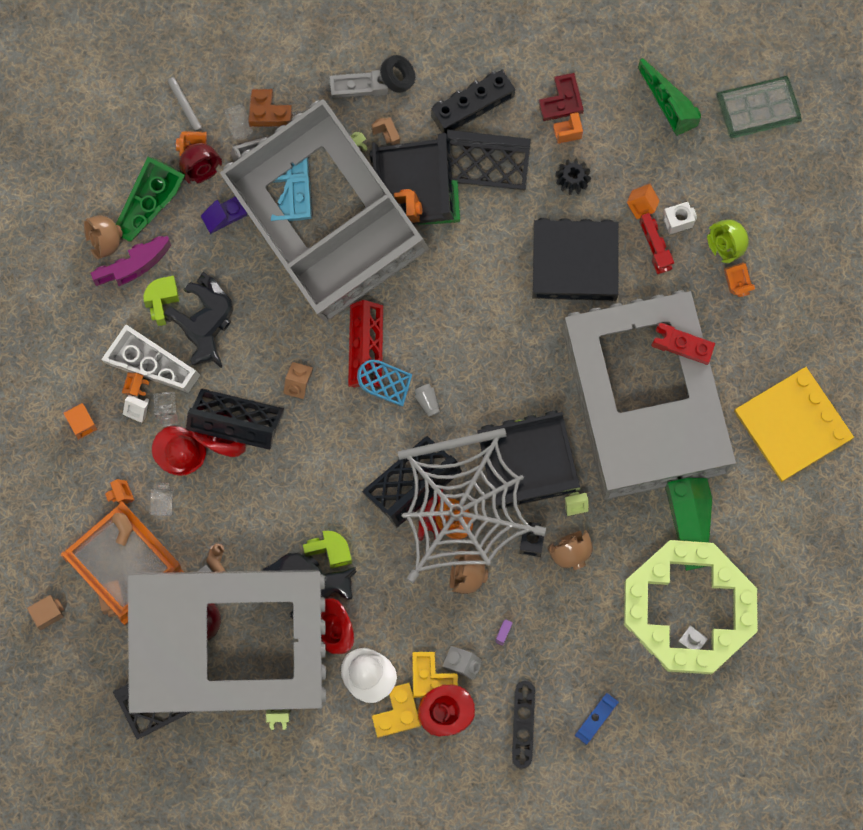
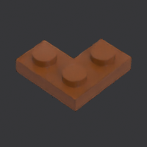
M252 89L249 127L286 126L292 121V105H272V89Z

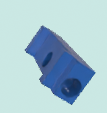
M606 693L575 734V737L587 745L619 702ZM596 714L599 718L598 721H593L591 716Z

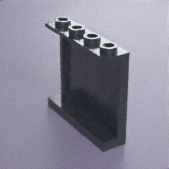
M446 133L437 134L438 139L382 147H378L375 142L372 143L370 161L373 163V169L394 197V193H398L403 189L415 191L419 197V202L422 204V214L419 215V222H413L412 224L454 220L450 139ZM406 203L399 204L406 214Z
M549 218L534 220L532 299L617 301L619 222H613V220L609 219L602 220L601 222H593L591 219L571 221L568 218H562L559 221L550 220Z
M557 410L545 413V416L536 417V415L524 417L522 421L507 420L502 425L494 427L493 424L482 426L481 430H477L479 434L505 428L506 437L499 438L498 440L502 459L517 476L523 475L524 477L519 482L516 493L517 505L580 492V484L577 479L563 412L558 413ZM493 440L479 442L481 452L489 447ZM494 447L489 459L496 472L506 482H509L514 477L504 469ZM486 462L485 470L488 481L495 488L502 486L503 483L493 474ZM515 484L508 487L505 496L506 508L514 506L513 491ZM504 490L496 494L497 510L502 509V494Z

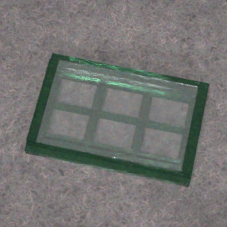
M788 76L716 93L730 139L802 122L801 113Z

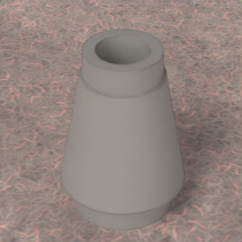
M430 383L414 390L416 394L414 397L428 417L440 412L434 387L431 388Z

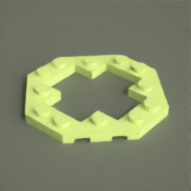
M670 540L625 580L624 626L636 635L640 643L662 663L661 665L668 672L713 674L758 632L757 588L714 543ZM670 564L711 566L712 588L733 589L734 630L713 629L712 650L670 648V626L648 624V584L668 585L670 583Z

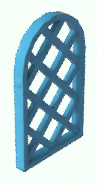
M379 360L365 361L360 365L357 372V380L362 390L398 406L404 405L412 374ZM370 363L372 370L367 372L364 366ZM374 363H378L380 366L375 367ZM383 367L385 375L380 377L377 370ZM387 368H390L393 371L388 373ZM372 372H374L377 377V379L373 381L370 380V377L368 375ZM396 373L399 380L393 382L390 375ZM399 373H402L406 376L401 378ZM364 376H366V379L368 381V383L365 385L362 383L361 378ZM387 377L390 384L384 387L381 379ZM405 379H407L406 386L403 383ZM378 381L381 389L376 391L373 383ZM400 382L403 390L397 392L394 385ZM370 385L372 391H370L366 387ZM392 387L395 394L388 396L386 389ZM383 391L385 396H382L377 393ZM401 393H403L402 400L399 397ZM396 396L398 402L395 401V400H392L391 398H393V397Z

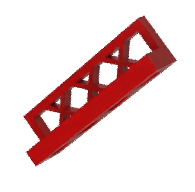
M367 300L350 305L348 386L356 388L360 386L357 380V372L360 365L365 361L372 360L369 356V350L372 349L375 353L374 360L382 361L383 305ZM370 308L376 310L375 320L370 315ZM371 328H372L373 331L375 332V339H374V340H373V339L371 338V336H370V329H371ZM370 363L364 366L367 372L370 369L372 370ZM374 363L375 367L380 366V364ZM382 368L377 370L380 377L382 376ZM366 376L361 378L364 385L368 383ZM378 381L373 383L375 388L381 387Z

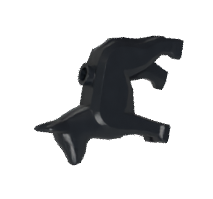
M203 271L196 281L198 284L190 282L184 288V291L197 295L205 308L192 317H188L172 306H169L164 312V316L168 322L173 321L179 325L185 332L186 337L197 347L190 360L192 365L214 362L222 368L214 338L220 330L225 331L231 323L229 318L232 314V300L219 287L213 277H209Z
M288 553L275 563L261 570H319L320 575H323L325 578V589H321V597L327 599L331 594L339 593L347 600L353 597L351 577L357 572L356 567L345 571L324 574L318 568L320 564L312 556L307 558L300 553ZM292 610L289 614L291 615L290 617L293 619V610Z

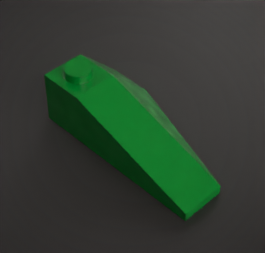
M644 58L640 59L638 69L675 135L678 136L698 127L701 119L699 109L694 107L684 94Z
M685 478L667 482L665 490L678 541L709 543L712 495L708 479ZM684 565L686 571L707 567Z

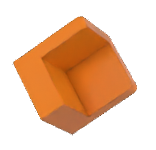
M579 113L570 114L569 121L553 125L557 144L582 139L583 128Z
M647 184L632 190L627 204L637 220L641 218V215L655 213L659 204V198L651 184Z
M83 403L64 412L78 440L97 430Z

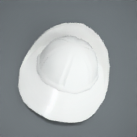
M360 648L348 653L343 660L341 676L345 686L355 698L367 703H376L391 693L396 684L397 674L395 668L385 656L368 648Z

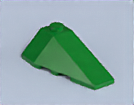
M147 157L116 223L122 230V238L130 242L136 238L174 198L185 178V174L156 158Z

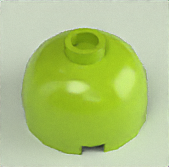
M722 220L709 227L711 229L710 234L707 235L709 247L715 256L718 251L724 259L722 260L723 263H731L744 255L748 248L749 238L747 231L739 222L735 220Z

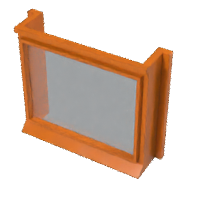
M122 501L65 552L61 553V557L66 562H69L113 610L124 626L128 623L129 573L184 572L181 569L180 563ZM115 513H124L132 525V531L126 546L115 542L119 534L117 526L112 521Z

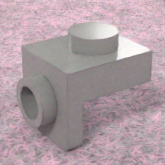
M689 626L674 648L700 650L708 638L692 626Z
M451 646L442 666L474 680L480 670L482 660L472 652Z

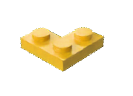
M412 652L413 698H423L427 692L441 685L458 686V673L435 674V652Z
M410 683L395 686L389 696L393 710L372 715L377 738L421 727Z

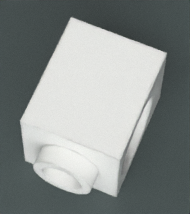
M689 202L666 208L662 215L669 235L692 228L697 219L695 209L693 207L690 208ZM676 215H683L686 220L680 221L676 218Z

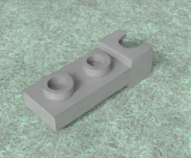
M380 70L371 71L370 73L330 76L332 98L387 95L388 87L385 84L379 83L383 81Z

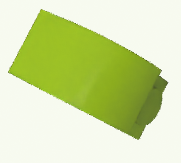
M174 276L154 280L147 286L144 292V304L146 308L152 307L150 308L152 321L156 320L158 326L166 325L163 305L180 302Z
M322 531L324 540L314 538L308 540L307 544H303L306 557L327 552L331 569L352 564L346 540L334 531Z

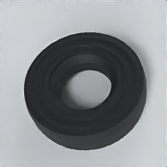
M393 55L384 60L380 73L384 84L390 90L402 93L414 85L415 71L406 58L400 55ZM393 67H396L401 71L403 76L402 81L398 80L393 73Z

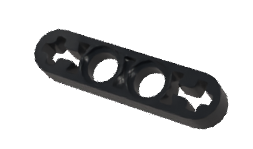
M521 681L515 688L512 763L519 769L529 767L533 756L535 687L529 681ZM524 685L527 686L528 690H531V693L527 695V702L531 701V705L527 703L518 704V700H523V694L519 693V690ZM520 708L529 709L530 717L527 720H522L518 717V710ZM526 730L529 733V740L520 742L516 736L518 731ZM516 745L522 747L529 745V750L524 749V756L528 757V761H525L524 765H521L520 761L516 760V757L520 755V748L516 749Z

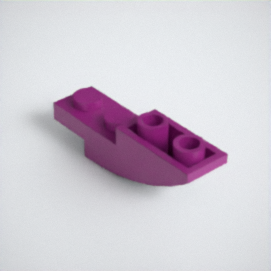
M158 236L152 239V242L136 244L132 249L128 250L129 259L122 258L110 266L97 267L91 272L95 286L115 279L118 286H122L143 275L156 265L170 249L171 243L168 236Z

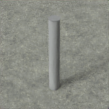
M175 77L169 78L167 82L194 131H201L203 128Z

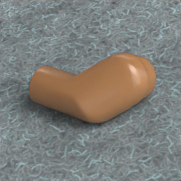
M115 513L112 521L119 530L115 542L126 546L132 531V525L124 513Z
M219 543L210 548L207 557V563L213 572L225 571L220 563L224 547Z

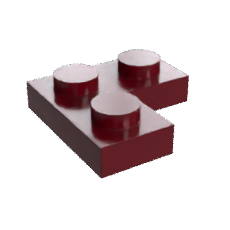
M575 73L555 76L554 83L558 96L539 99L538 101L543 122L568 117L573 113L583 114L584 112Z

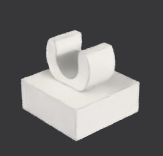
M128 395L125 399L123 415L142 423L146 418L149 399L146 398L143 401L138 399V396Z

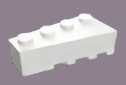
M128 325L124 326L101 359L107 365L130 373L144 375V378L189 393L200 377L196 370Z

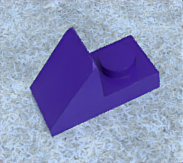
M235 196L222 204L218 200L214 201L201 215V218L209 233L212 234L247 216V212Z

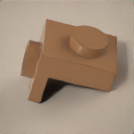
M292 362L285 378L283 393L304 399L313 367Z

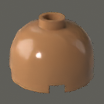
M100 215L87 218L84 221L86 241L90 240L95 248L90 250L96 259L107 257L118 249L122 230L113 220Z
M587 530L583 534L581 531L571 533L561 538L560 540L562 541L559 545L554 546L552 543L547 547L551 558L558 566L563 568L573 567L574 570H578L586 565L585 561L590 558L593 549Z
M460 549V550H458V551H470V550ZM455 555L454 557L458 561H484L479 555ZM485 564L456 565L455 568L452 565L449 586L453 588L452 592L460 594L476 592L482 586V583H486L488 579V570H486Z

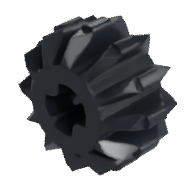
M577 158L574 160V163H571L568 159L566 160V165L560 164L559 171H556L555 176L558 178L556 184L562 185V192L569 189L568 193L571 195L573 190H575L579 195L581 189L586 190L588 187L587 183L591 181V177L588 176L590 169H584L585 162L579 165ZM573 174L574 177L577 176V178H576V179H572L573 176L570 178V175Z

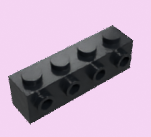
M503 69L498 72L493 71L480 82L475 81L464 91H457L444 102L441 100L435 103L433 108H431V117L441 133L447 134L448 130H456L514 98L515 88Z

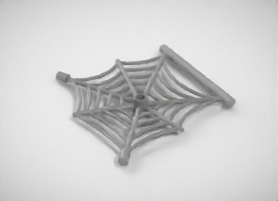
M505 428L397 451L399 460L407 458L410 461L415 479V491L408 513L402 514L403 518L408 519L416 543L415 570L412 569L406 578L410 583L413 584L416 581L420 571L467 564H486L489 566L491 565L490 561L498 550L515 537L532 531L536 535L545 536L546 527L530 526L523 519L517 506L516 493L519 482L524 477L523 475L517 476L502 459L498 440L499 438L506 437ZM493 440L491 445L481 453L454 464H425L417 462L412 458ZM494 447L500 463L514 477L513 480L506 482L494 469L489 459ZM485 454L480 465L456 475H435L425 472L420 467H457ZM486 462L493 474L503 483L502 486L495 488L487 480L482 471ZM417 470L425 480V496L420 511L412 513L418 495ZM475 472L471 480L455 486L436 485L430 478L454 479ZM479 475L482 476L484 482L492 491L485 494L476 483ZM514 484L513 505L523 524L514 523L505 507V496L508 487ZM430 485L434 489L433 504L430 512H423L427 504ZM468 485L465 493L455 495L443 494L440 490L458 489ZM473 486L482 495L481 497L475 499L469 495ZM504 490L502 494V509L508 521L501 520L496 509V494ZM438 494L441 497L440 510L434 511ZM491 496L492 509L496 519L487 517L485 511V500ZM462 497L459 504L454 505L448 499ZM467 498L472 501L464 505ZM444 502L450 508L449 511H443ZM482 502L481 510L483 516L479 515L477 510L478 503ZM474 506L475 514L464 512ZM458 510L460 514L455 515L453 512ZM450 515V519L446 523L444 516ZM432 516H440L442 519L443 529L439 534ZM411 517H419L424 528L426 549L425 555L420 562L419 539ZM423 517H429L436 537L430 548L428 530ZM463 517H468L472 519L468 522V524H466ZM475 520L484 521L477 529L475 535H473L470 530L472 523ZM453 521H459L464 528L448 530ZM488 522L495 523L479 544L477 537L480 531ZM499 525L507 526L489 542L483 551L482 546ZM512 527L523 529L504 540L495 548L489 558L486 554L492 544L503 533ZM455 532L467 533L471 539L440 541L444 535ZM468 543L474 544L478 550L447 552L430 556L436 546L442 544ZM481 555L484 560L453 561L423 567L427 560L444 556Z

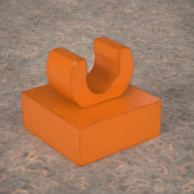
M127 373L122 393L131 396H145L146 393L140 390L141 384L149 385L150 382L143 379L144 375Z
M116 479L110 482L113 490L105 493L108 502L113 501L114 503L117 501L120 503L122 501L124 504H128L134 501L127 481Z

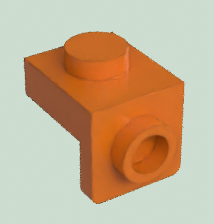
M182 131L180 138L176 139V151H180L181 156L188 145L197 143L207 144V132Z
M403 189L398 193H394V198L398 204L406 203V216L411 223L419 222V215L422 214V204L419 202V197L415 191Z
M746 263L724 268L731 294L743 297L749 295L750 291L755 290V286L751 284Z

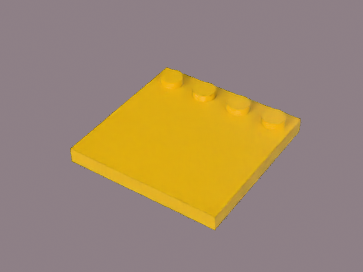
M804 367L734 410L781 483L854 438L807 367Z

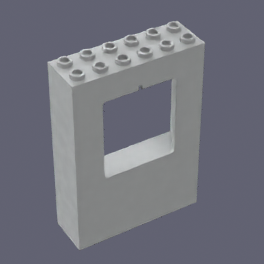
M322 99L312 103L309 107L310 109L304 113L295 115L286 126L282 125L277 128L275 133L269 138L266 137L260 140L258 146L242 153L237 161L225 165L220 174L314 311L326 323L429 250V247L326 101ZM320 148H325L364 203L365 209L312 247L307 248L287 219L271 221L272 214L276 216H283L284 214L267 191V186L292 169V163L296 166Z
M680 290L665 297L664 295H656L650 300L645 301L643 299H636L631 301L630 304L622 305L617 303L607 309L593 308L587 313L573 312L568 314V317H565L562 332L604 500L663 488L670 481L685 478H711L729 474L732 471L736 461L710 362L708 365L678 355L689 396L688 399L619 413L616 408L599 340L601 336L632 330L633 325L635 329L658 325L659 323H669L674 329L703 339L691 291L685 292Z
M319 570L129 573V713L322 708V703H326V689L322 687L321 681L326 679V669L324 664H321V657H325V644L321 642V635L325 634V621L321 620V612H325V598L321 597V589H325L324 576L320 575ZM293 603L294 639H298V642H294V677L292 679L209 681L207 679V604Z

